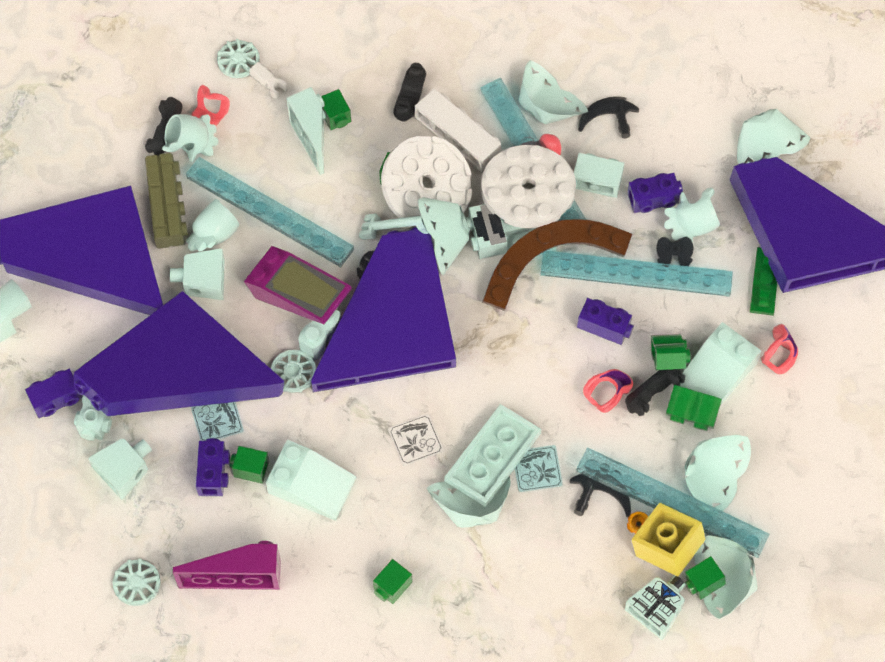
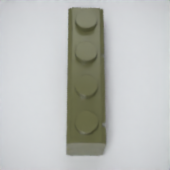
M171 153L160 154L159 156H146L145 164L156 247L161 249L170 246H182L185 244L184 236H188L187 223L182 222L181 217L186 215L184 201H179V195H183L182 183L177 181L176 175H181L179 161H174L173 154Z

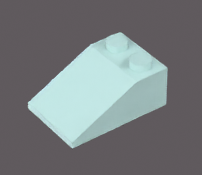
M312 87L286 98L289 122L321 175L324 174L323 119L326 116L322 109L324 107L320 94H315Z
M722 322L682 373L685 374V382L683 384L680 383V386L721 398L723 403L758 363L761 350Z
M287 440L266 481V486L269 494L336 521L356 480V476L313 450Z

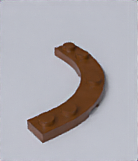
M583 219L561 220L540 226L520 238L504 254L494 269L482 303L504 311L515 282L522 270L532 259L547 250L564 244H580L600 248L624 257L632 233L608 224Z

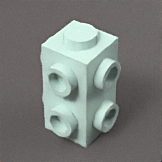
M83 395V406L81 411H77L75 415L74 425L82 438L90 441L95 439L103 440L104 434L110 431L112 425L111 416H106L101 410H96L92 406L91 401Z

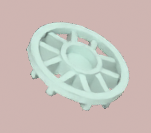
M239 39L232 42L227 41V44L217 53L219 69L222 73L232 78L249 76L250 67L246 64L255 65L257 62H260L259 52L253 43ZM237 45L238 49L233 50L232 46ZM233 67L236 68L235 73L230 72ZM241 68H243L246 71L243 73H239Z
M288 350L279 354L274 359L271 369L276 374H280L283 380H288L283 388V392L301 393L311 386V379L316 371L314 360L307 353L300 350ZM291 355H298L297 361H292ZM288 356V363L281 361V359ZM301 356L305 357L308 361L300 363ZM278 364L284 367V369H277L275 367ZM312 366L310 370H303L305 367ZM311 375L309 380H307L305 376ZM300 379L305 383L302 386L297 382ZM292 383H294L296 386V388L289 387Z
M138 558V560H127L126 563L121 565L115 571L112 583L114 592L120 601L127 605L140 606L155 598L160 589L161 579L154 565ZM138 564V571L133 572L132 565ZM142 565L149 567L148 569L142 571ZM127 567L129 568V573L122 572ZM152 572L156 575L146 579V576ZM119 576L127 578L126 581L117 580ZM156 581L155 589L148 585ZM117 586L124 587L121 593L118 591ZM145 589L151 592L150 596H148L147 598L143 594V591ZM130 590L132 593L127 600L124 596ZM137 593H138V594L142 597V599H143V600L133 601L134 598L136 597Z

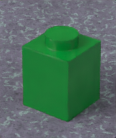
M339 89L321 96L324 102L322 109L326 116L325 121L330 130L343 128L352 122L351 110Z
M238 446L237 453H233L230 459V468H232L234 477L263 484L269 465L268 452Z
M711 556L685 572L687 580L685 584L691 595L696 594L700 600L726 585L725 575Z
M392 559L373 580L375 595L384 602L388 600L394 604L413 582L412 573Z

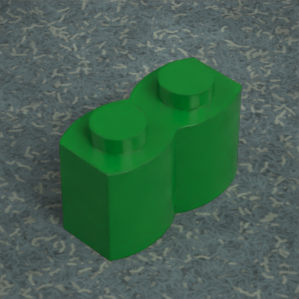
M681 334L651 335V356L656 370L686 369V363H690V349L687 348V341L682 339Z
M674 385L666 415L670 416V421L679 424L689 421L694 423V428L708 431V428L714 429L722 399Z

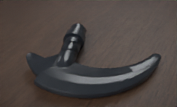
M608 97L598 100L587 108L588 112L583 113L578 131L582 132L592 119L600 115L616 114L621 137L624 139L631 136L630 126L627 123L626 114L628 112L638 113L639 108L633 103L626 101V97Z
M585 469L586 473L578 474L570 479L569 482L571 484H580L583 488V493H581L580 499L575 504L574 513L576 515L583 516L589 506L588 501L594 490L603 491L613 496L623 507L626 517L631 515V503L628 493L623 485L613 476L599 470Z

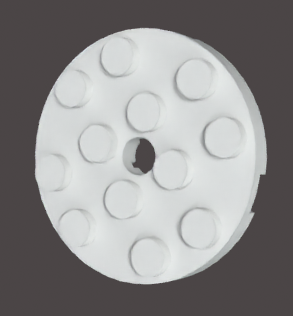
M435 136L409 138L396 146L384 163L381 176L383 195L388 206L398 218L421 216L418 199L423 197L457 203L461 206L464 213L472 196L470 180L472 175L469 165L460 151L444 139ZM423 177L431 179L432 187L430 189L423 187ZM424 204L426 207V212H428L430 207ZM432 222L433 228L436 229V222Z
M519 145L501 151L485 167L481 182L482 197L489 211L493 215L496 214L504 219L505 223L520 228H538L558 221L561 215L572 206L576 190L575 175L567 161L556 152L538 145ZM529 181L535 187L533 189H525L522 185Z

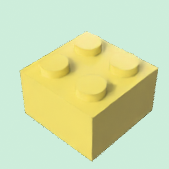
M659 502L631 540L636 557L678 577L706 539L702 522Z

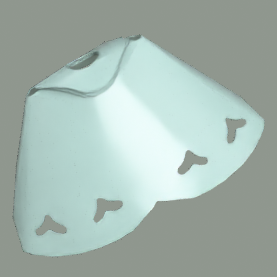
M531 60L527 63L523 75L519 102L537 120L544 124H549L588 112L584 103L575 95L560 89L556 79L547 70ZM531 68H533L534 71H538L539 73L533 74V71H532ZM545 78L547 79V82L551 84V86L544 84ZM564 97H566L567 100H570L572 102L565 103ZM576 107H579V110L582 112L576 111Z
M770 109L744 121L737 145L738 164L745 163L748 157L754 160V162L762 159L763 152L770 153V155L765 156L767 159L778 157L780 154L796 153L809 143L810 136L778 109ZM800 134L805 135V137L802 138V141L800 140ZM789 141L795 144L787 147Z
M423 197L418 199L419 210L428 233L435 240V257L439 270L444 275L469 240L468 225L462 208L457 203ZM424 204L430 207L428 212H426V207ZM430 221L436 222V229L433 228V224ZM441 247H442L443 249H445V251H444V253H443V256L441 255V254H442Z
M729 435L700 441L687 458L684 466L685 475H687L685 478L686 484L702 509L712 517L724 511L732 502L737 492V479L748 467L751 445L749 438L746 436ZM742 441L744 442L742 445L744 451L738 446ZM693 455H695V461L690 464ZM741 459L742 461L739 463V467L736 468L735 460L738 461ZM727 486H729V489L726 491L727 495L725 496L722 489H725ZM712 503H720V505L715 506L714 510L712 509Z
M508 477L486 507L459 490L454 491L452 494L447 488L452 490L454 487L445 481L434 483L426 489L457 527L466 528L492 524L497 521L507 498L511 481L510 477ZM437 490H440L439 496L433 493V491L437 492Z
M706 535L704 543H706L709 549L702 553L704 545H701L694 555L695 565L711 556L725 575L726 585L713 592L717 596L713 600L711 599L712 594L703 598L709 612L716 618L721 619L734 611L757 591L755 564L753 557L739 543L726 538ZM716 607L724 608L722 610V613H720V610L716 609Z

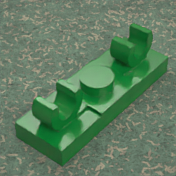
M757 247L750 313L774 316L777 280L769 266L768 257H765L762 249Z

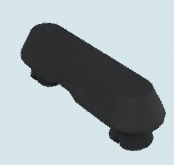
M412 63L406 71L394 106L393 114L396 119L402 122L412 118L415 105L419 102L426 70L420 63Z
M168 97L167 100H161L158 109L162 119L156 127L153 139L149 138L146 141L145 149L148 153H154V155L159 156L166 152L162 150V147L165 145L166 125L173 115L181 114L183 108L182 103L174 97Z
M681 369L657 371L626 397L625 403L629 413L644 416V412L647 413L649 411L650 405L648 402L651 401L652 396L662 392L670 384L680 386V383L683 384L685 382V374L681 373Z

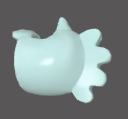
M187 114L173 115L166 125L165 145L162 147V150L175 152L182 148L188 154L190 162H193L199 153L208 157L212 156V147L218 145V139L213 135L216 133L217 128L214 124H210L211 117L208 114L202 115L200 118Z
M713 188L705 189L702 192L701 199L693 204L689 203L684 192H682L678 206L665 209L664 213L670 219L664 223V227L668 230H674L672 232V239L677 241L687 236L693 242V237L707 234L720 226L710 200L715 193Z
M215 199L193 222V233L186 239L190 251L197 249L200 252L207 247L212 248L214 245H218L230 238L239 227V222L235 216L220 203V200Z

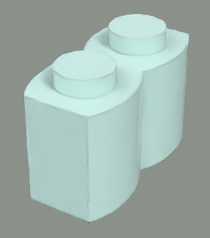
M338 310L334 311L324 325L313 321L307 324L299 335L300 351L310 355L314 361L324 354L328 342H330L341 320V314Z

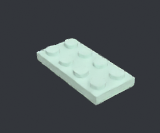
M500 404L446 474L444 481L486 507L539 437L541 428Z

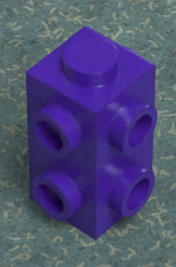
M660 173L655 177L637 178L629 182L627 194L633 213H648L653 209L661 207L671 208L679 204L683 187L681 181H677L675 173Z
M587 298L578 317L577 328L622 345L625 337L630 338L634 325L631 324L632 315L626 310L610 307L598 299L592 300Z
M70 368L65 371H57L52 377L43 381H36L25 389L38 419L49 417L57 410L65 406H72L82 399L83 395H80L74 388V376Z
M216 438L199 441L196 476L198 496H223L224 488H228L229 475L225 473V465L230 464V450H226L224 441Z

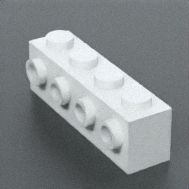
M433 89L415 105V118L439 138L456 147L463 157L481 173L485 170L490 160L501 152L500 140L495 135L487 133L478 121H473L469 118L461 107H456L452 104L444 93L440 94L437 90Z

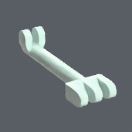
M375 213L365 215V223L361 227L363 231H360L359 237L361 239H374L377 230L416 226L424 234L429 233L422 216L381 220Z

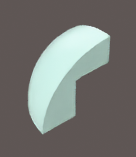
M12 279L0 288V343L16 333L11 320L32 307L28 297Z

